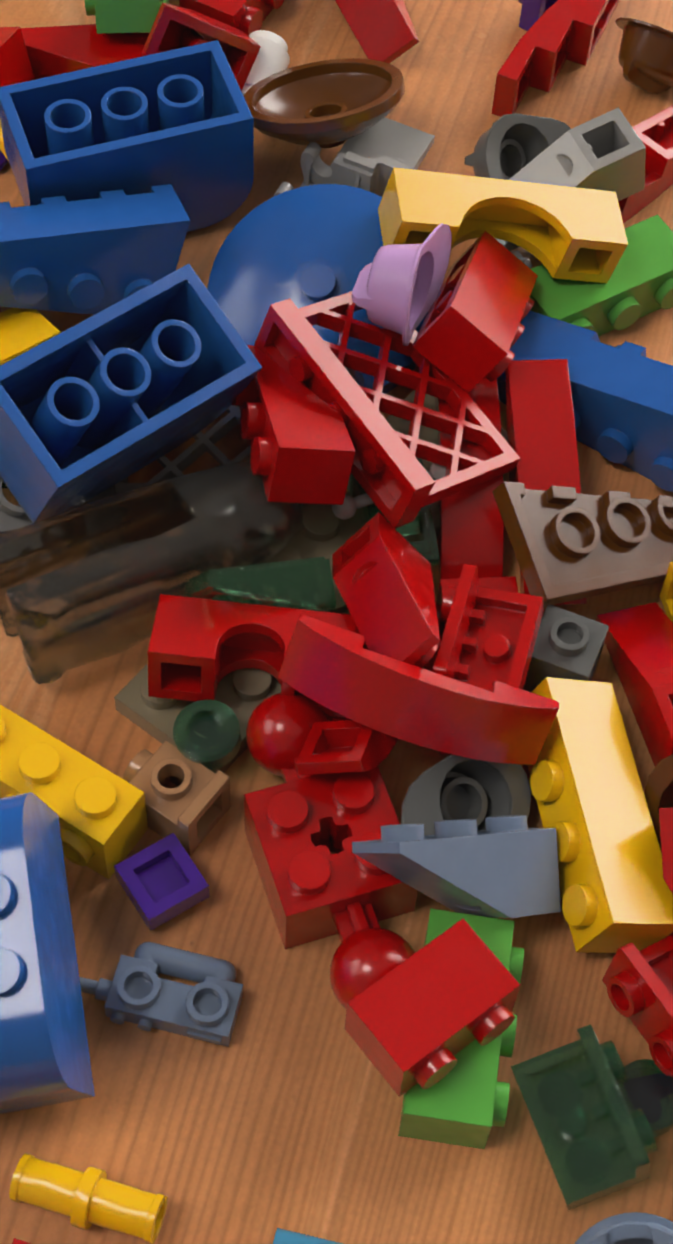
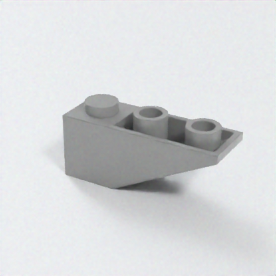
M618 107L565 132L509 180L616 192L617 199L620 201L644 190L646 147ZM496 239L509 251L520 247L514 243Z

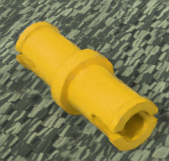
M27 1153L20 1158L16 1166L9 1190L10 1200L18 1203L22 1201L70 1217L71 1225L74 1227L88 1230L94 1224L142 1238L145 1242L152 1244L157 1239L161 1230L168 1201L166 1195L160 1193L156 1195L108 1180L105 1170L90 1166L85 1172L37 1159L35 1156Z

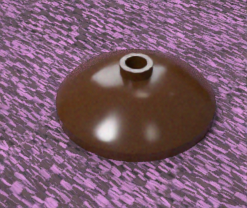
M332 59L307 63L275 73L253 85L244 94V98L254 118V128L261 133L294 144L308 145L310 142H316L321 148H332L343 144L347 139L364 133L391 113L403 97L405 85L401 71L391 64L371 59Z

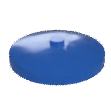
M317 184L299 187L283 192L263 202L249 212L233 228L214 260L209 276L208 291L246 345L255 344L271 304L290 298L297 308H301L353 291L360 271L366 265L373 262L377 251L383 246L378 214L381 196L361 188L338 184ZM366 309L353 313V319L384 329V327L376 325L368 319ZM426 316L423 318V320L420 322V324L416 327V330H417L418 333H419V331H420V328H421V326H422V324H423V322H424ZM318 325L312 326L324 341L338 344L339 332ZM350 336L348 338V349L356 350L378 359L380 346ZM390 350L389 363L410 370L415 369L417 364L411 357ZM362 373L364 387L372 389L374 376ZM384 380L382 393L390 392L398 384Z

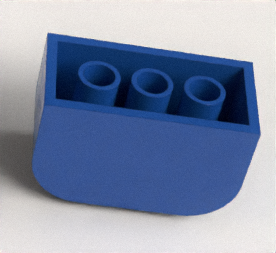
M218 40L0 87V120L4 148L25 206L40 204L41 198L64 196L68 202L99 198V192L123 189L125 195L151 193V186L172 184L190 219L188 232L211 226L227 218L243 204L251 191L254 179V118Z
M190 264L181 267L0 366V477L35 526L44 525L65 515L195 436L232 405L235 398L244 391L263 368Z
M32 792L0 798V1114L95 1097L59 816Z

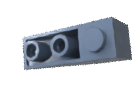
M527 815L485 817L486 830L477 831V819L434 821L435 835H424V824L380 826L381 839L352 842V853L455 912L494 918H518L561 912L556 828H528Z

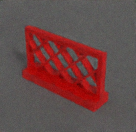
M352 291L301 308H297L290 298L270 305L254 345L342 415L355 448L351 473L394 529L413 522L420 509L424 506L514 470L520 457L465 390L412 347L418 335L416 329L413 332L409 345L403 346L402 334L353 319V313L364 308L353 303L351 298ZM318 325L339 332L338 344L324 341L312 326ZM349 336L380 346L378 359L348 349ZM390 350L411 357L419 367V372L389 363ZM345 367L374 376L373 388L369 389L358 385ZM384 380L415 390L413 403L382 393ZM425 394L445 400L455 411L454 417L423 407ZM380 411L410 421L408 435L395 431ZM420 425L450 434L449 449L418 439ZM462 439L482 445L492 458L484 461L460 453ZM416 457L445 466V477L434 481Z

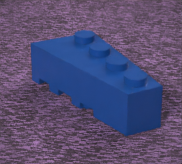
M172 184L151 186V193L125 195L123 189L99 192V198L68 202L64 196L41 198L40 204L13 208L9 202H0V306L95 315L176 271L190 219Z
M529 311L520 322L525 326L522 335L510 348L515 353L512 361L568 359L576 440L598 451L607 460L620 463L650 479L659 488L673 492V366L647 358L646 347L627 341L622 345L613 347L601 343L595 331ZM504 371L497 378L499 400L507 405L506 372Z

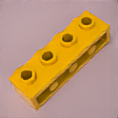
M546 677L531 693L558 701L559 710L535 765H527L530 774L531 792L537 801L543 828H556L562 910L564 918L569 924L575 951L585 953H616L618 948L628 943H633L638 951L664 939L673 932V894L663 879L662 853L613 685L607 682Z
M0 704V798L28 792L34 793L59 816L64 857L77 865L88 866L105 878L110 879L115 872L114 866L127 857L148 829L145 792Z

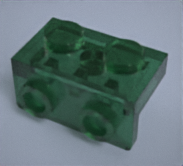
M591 1024L577 1029V1041L511 1066L513 1076L568 1210L649 1179L650 1161L648 1154L658 1151L653 1132L641 1108L629 1112L620 1093L618 1085L628 1082V1078L612 1040L599 1044Z

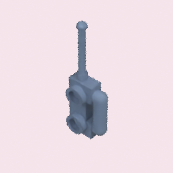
M153 942L140 944L135 951L134 957L121 955L113 981L103 978L96 981L80 977L81 992L95 995V999L106 1001L104 1006L107 1017H111L110 1021L113 1023L124 1024V1021L138 1024L137 1027L144 1031H151V1028L227 1047L230 1044L243 998V984L235 982L236 969L231 962ZM159 973L197 982L198 984L191 986L159 978Z

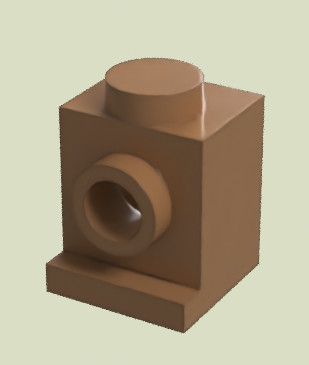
M167 741L154 754L146 749L140 751L129 763L123 775L125 781L145 792L148 828L163 838L174 833L189 856L231 807L230 777L220 770L217 773L212 772ZM169 782L178 786L176 788H166Z

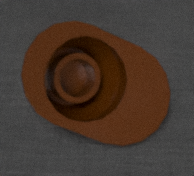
M620 17L616 19L617 26L623 30L618 58L619 64L623 68L625 79L642 90L658 94L670 89L673 86V32L632 18Z

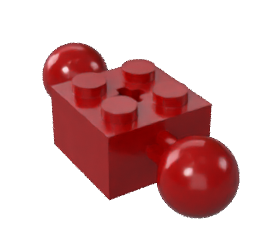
M277 693L264 699L253 710L247 723L246 741L249 752L255 762L267 772L283 777L285 783L244 794L245 833L284 948H292L339 934L342 943L336 949L330 964V983L335 997L347 1009L348 1001L415 953L412 946L403 937L390 930L380 928L379 921L415 911L418 890L352 853V842L381 839L380 826L400 824L378 766L365 772L299 775L295 763L313 723L329 720L317 703L305 695L295 693L294 696H281V693Z

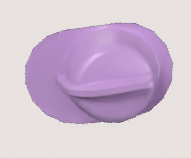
M440 223L422 244L381 246L373 262L366 265L360 271L351 297L353 303L366 309L368 319L372 323L402 334L403 346L409 345L414 330L429 312L442 286L451 252L452 233L449 225Z

